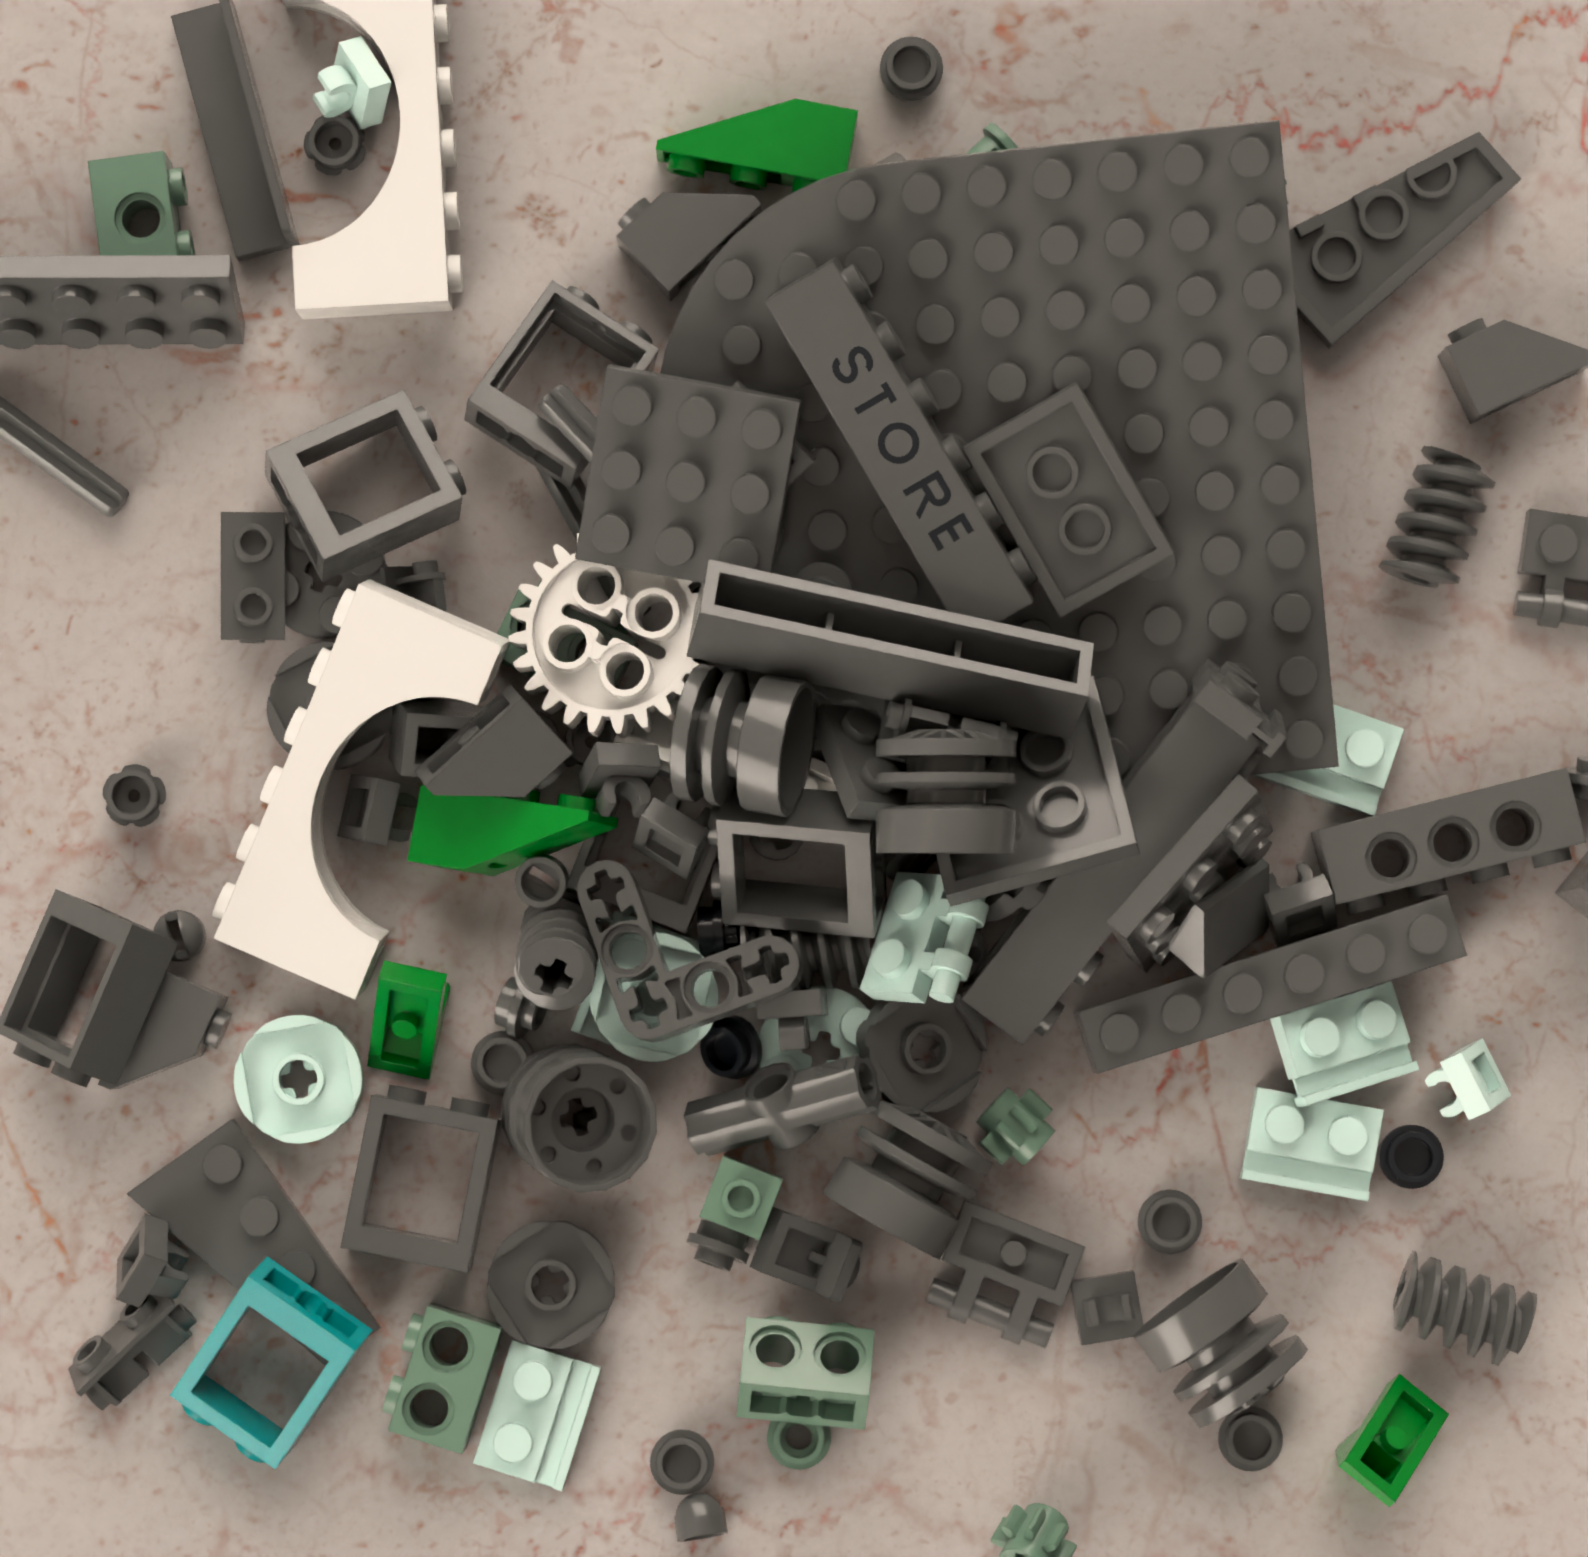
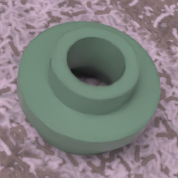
M771 1421L767 1431L768 1447L773 1457L783 1466L797 1470L807 1469L818 1464L826 1456L831 1444L830 1426L801 1424L809 1428L812 1438L807 1446L795 1448L788 1443L786 1435L792 1426L801 1423Z

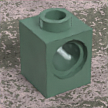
M724 1154L699 1217L760 1240L784 1177Z

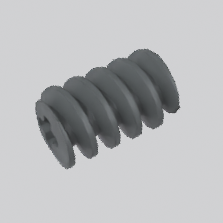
M1424 446L1421 452L1433 464L1417 465L1412 475L1425 488L1408 489L1404 496L1405 502L1416 512L1399 513L1395 520L1397 527L1408 536H1392L1386 544L1388 550L1400 560H1382L1378 567L1382 571L1404 581L1425 587L1437 588L1439 584H1459L1460 577L1447 568L1446 563L1448 560L1468 559L1469 553L1455 543L1456 536L1477 535L1478 530L1464 520L1463 517L1465 512H1485L1487 506L1472 495L1473 490L1493 489L1496 482L1481 472V467L1470 459L1441 448Z
M566 891L563 897L552 906L535 908L529 905L525 910L515 957L514 973L516 984L523 995L539 1007L550 1010H563L582 1003L590 994L594 985L598 954L581 908L578 894Z
M740 926V944L759 937L773 935L784 938L797 949L803 963V973L801 981L798 983L801 990L810 989L815 972H820L827 989H835L840 970H845L852 988L861 986L870 958V938L774 930L754 927L753 931H748L746 926ZM768 950L763 953L764 964L761 967L748 972L742 969V976L749 993H753V989L746 980L768 974L772 983L782 980L781 968L789 965V958H779L772 950Z
M1412 1250L1402 1271L1393 1302L1394 1329L1402 1331L1412 1316L1418 1318L1419 1338L1426 1340L1436 1325L1443 1327V1347L1450 1349L1461 1334L1467 1335V1355L1475 1357L1485 1342L1492 1344L1491 1363L1499 1366L1510 1351L1518 1354L1526 1342L1535 1316L1537 1294L1528 1291L1516 1303L1514 1286L1502 1283L1491 1295L1490 1277L1479 1274L1467 1286L1465 1269L1456 1265L1442 1279L1441 1260L1430 1257L1418 1270L1417 1253Z

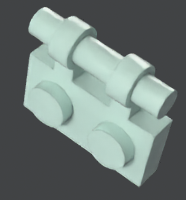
M897 872L860 990L873 1000L925 1004L929 993V996L937 1001L953 1003L959 983L967 981L973 960L968 954L976 929L984 927L988 915L989 906L985 903L986 897L951 907L945 895L941 874Z

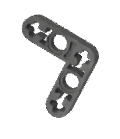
M603 860L588 866L579 878L577 885L578 899L620 1020L626 1030L640 1040L652 1043L680 1035L782 997L793 991L801 981L803 963L797 949L784 938L773 935L759 937L669 971L642 892L633 873L619 862ZM608 875L616 883L624 882L625 888L616 893V900L621 913L628 916L635 910L637 919L616 922L603 932L601 922H612L614 919L609 906L601 899L593 900L592 893L601 889L599 878ZM634 933L642 936L647 946V953L643 962L632 969L619 968L612 956L614 943L624 934ZM768 950H772L779 958H789V965L781 968L782 980L772 983L766 975H759L746 981L753 989V993L742 997L741 980L731 967L732 962L741 959L742 969L748 972L764 964L763 953ZM656 970L659 979L657 981H645L652 999L657 1003L666 1002L667 1010L662 1011L658 1015L660 1025L656 1028H651L643 1020L635 1021L634 1014L643 1009V1002L638 989L632 986L624 992L622 983L643 980ZM710 971L721 972L726 976L729 983L728 996L721 1004L715 1007L701 1006L694 996L695 982L702 974Z

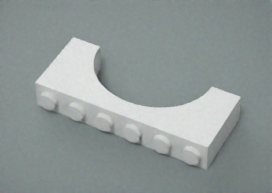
M282 0L285 8L313 10L330 15L343 21L365 37L381 55L393 76L400 109V132L394 163L385 184L372 204L360 217L338 233L313 243L292 246L295 310L302 320L453 311L452 293H463L464 286L461 254L450 255L449 230H460L458 192H447L445 168L457 167L454 129L443 130L442 105H453L451 67H440L439 43L450 42L447 4H437L436 0Z
M371 579L358 584L356 591L347 588L338 603L332 624L341 628L333 648L328 650L323 647L313 664L308 683L316 686L308 709L299 706L288 725L284 737V742L292 745L283 768L275 765L267 777L260 795V801L268 804L261 824L256 826L251 823L246 830L236 854V859L245 862L236 885L230 882L225 884L212 913V917L221 920L214 939L354 1000L366 990L390 931L375 924L351 903L336 881L330 867L323 838L322 817L327 785L333 768L343 749L358 729L372 716L387 707L400 702L426 697L452 698L474 705L482 703L488 697L510 644L508 638Z

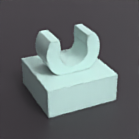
M362 36L339 42L334 66L327 67L318 73L317 78L325 88V91L315 93L313 95L314 102L326 118L335 117L348 111L359 130L382 123L391 80Z
M1483 1038L1460 1048L1440 1062L1441 1067L1429 1074L1425 1079L1428 1087L1434 1086L1439 1082L1451 1084L1457 1097L1456 1100L1440 1110L1442 1116L1446 1118L1457 1116L1464 1111L1468 1120H1471L1491 1111L1511 1096Z

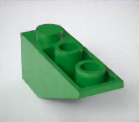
M795 98L658 139L656 145L657 161L668 163V172L683 177L704 178L706 170L730 175L729 183L738 187L751 190H766L767 182L790 186L792 187L791 193L819 179L848 170L857 127L858 110Z
M421 785L407 861L437 868L496 876L521 866L534 855H549L617 828L619 818L601 816L595 812L596 800L579 796L559 794L556 806L539 803L541 792L532 790L525 797L433 795L425 785Z

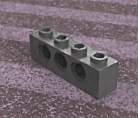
M1567 768L1311 832L1321 875L1325 874L1333 892L1334 904L1346 903L1348 915L1386 906L1383 893L1406 887L1408 888L1410 899L1447 891L1445 878L1466 872L1470 873L1472 884L1510 875L1507 862L1530 856L1534 869L1571 860L1569 847L1586 843ZM1505 810L1519 814L1525 822L1526 834L1522 842L1517 846L1505 844L1497 835L1496 821ZM1442 826H1451L1457 829L1464 839V851L1455 862L1442 859L1434 849V836ZM1381 841L1393 843L1402 853L1403 864L1401 870L1394 877L1380 875L1372 865V851Z

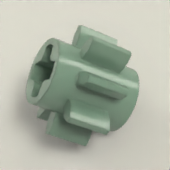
M1007 1087L977 1119L976 1123L987 1132L978 1144L1001 1165L1010 1156H1013L1024 1166L1054 1134L1055 1130L1044 1120L1053 1109L1031 1088L1019 1097Z
M1041 1503L1030 1504L1025 1510L1017 1504L1013 1505L1008 1516L1002 1518L991 1538L993 1544L1003 1548L999 1557H1072L1077 1548L1076 1544L1064 1539L1069 1530L1064 1516L1051 1506Z

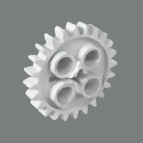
M554 545V554L559 564L552 569L536 561L533 566L538 575L543 579L539 587L530 584H520L519 590L531 600L530 607L514 608L510 612V615L517 621L526 625V630L508 636L509 642L515 647L528 650V653L520 656L513 662V665L519 672H536L524 686L526 691L534 696L549 690L541 708L549 715H552L566 705L563 723L571 729H574L584 716H587L588 731L596 737H599L602 733L606 721H611L615 733L620 738H626L629 720L636 719L638 724L649 733L652 731L651 713L659 710L665 717L673 721L676 715L670 701L676 696H681L684 684L692 669L699 665V659L687 657L686 655L695 603L699 593H693V591L701 583L575 559L576 553L570 555L560 545ZM605 575L614 578L615 589L609 600L596 605L587 603L585 593L587 586L593 579ZM660 602L672 605V619L665 628L654 632L644 630L642 619L648 607ZM569 605L574 606L612 627H616L621 623L634 638L665 649L666 655L662 659H656L619 638H612L608 641L595 627L565 616L564 608ZM569 634H584L587 645L582 656L574 662L565 663L559 661L557 649L561 640ZM629 660L641 661L644 667V674L639 684L632 689H617L614 685V675L617 668Z

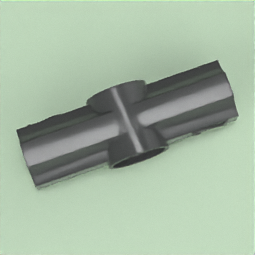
M854 1055L795 1072L790 1064L781 1062L760 1069L746 1081L743 1087L688 1102L683 1117L688 1131L687 1139L697 1155L705 1153L707 1156L766 1140H769L775 1148L789 1149L810 1139L821 1125L878 1110L882 1095L878 1086L877 1072L868 1056L861 1058L859 1055Z

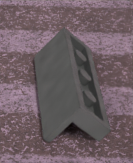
M219 0V3L172 15V23L237 260L240 262L300 245L235 4L232 0Z

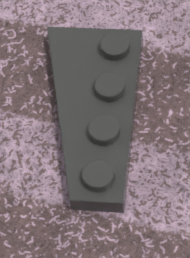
M1477 132L1407 168L1404 172L1377 186L1374 185L1354 195L1346 202L1296 225L1290 230L1297 314L1329 349L1510 191L1521 178L1480 132Z
M235 1119L225 1123L127 1193L129 1197L151 1216L168 1221V1230L238 1291L247 1277L268 1256L373 1330L371 1334L381 1328ZM293 1337L325 1366L329 1361Z

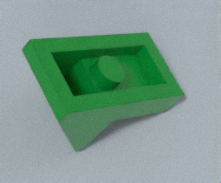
M384 960L378 977L368 1067L427 1080L430 1079L450 993V984L446 982L447 974Z
M1398 1374L1386 1384L1361 1426L1336 1448L1338 1466L1390 1507L1397 1501L1449 1416V1413L1401 1374Z

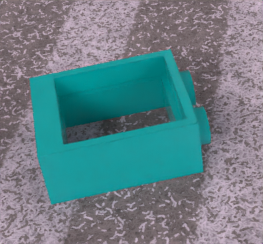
M267 1256L247 1277L169 1396L181 1403L186 1414L193 1420L206 1426H214L234 1440L236 1447L243 1455L253 1461L266 1463L276 1470L297 1444L373 1330ZM251 1307L329 1361L284 1429L206 1376Z

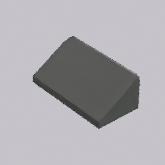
M1263 858L1259 861L1255 860L1194 904L1169 942L1170 947L1168 949L1200 977H1208L1266 933L1269 927L1264 894L1269 893V864Z

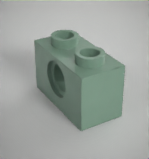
M164 151L88 161L100 256L195 255L191 230L181 231L178 206L188 205L184 171L182 167L173 168L171 160ZM145 209L159 212L160 223L153 234L144 238L130 235V221L136 213Z

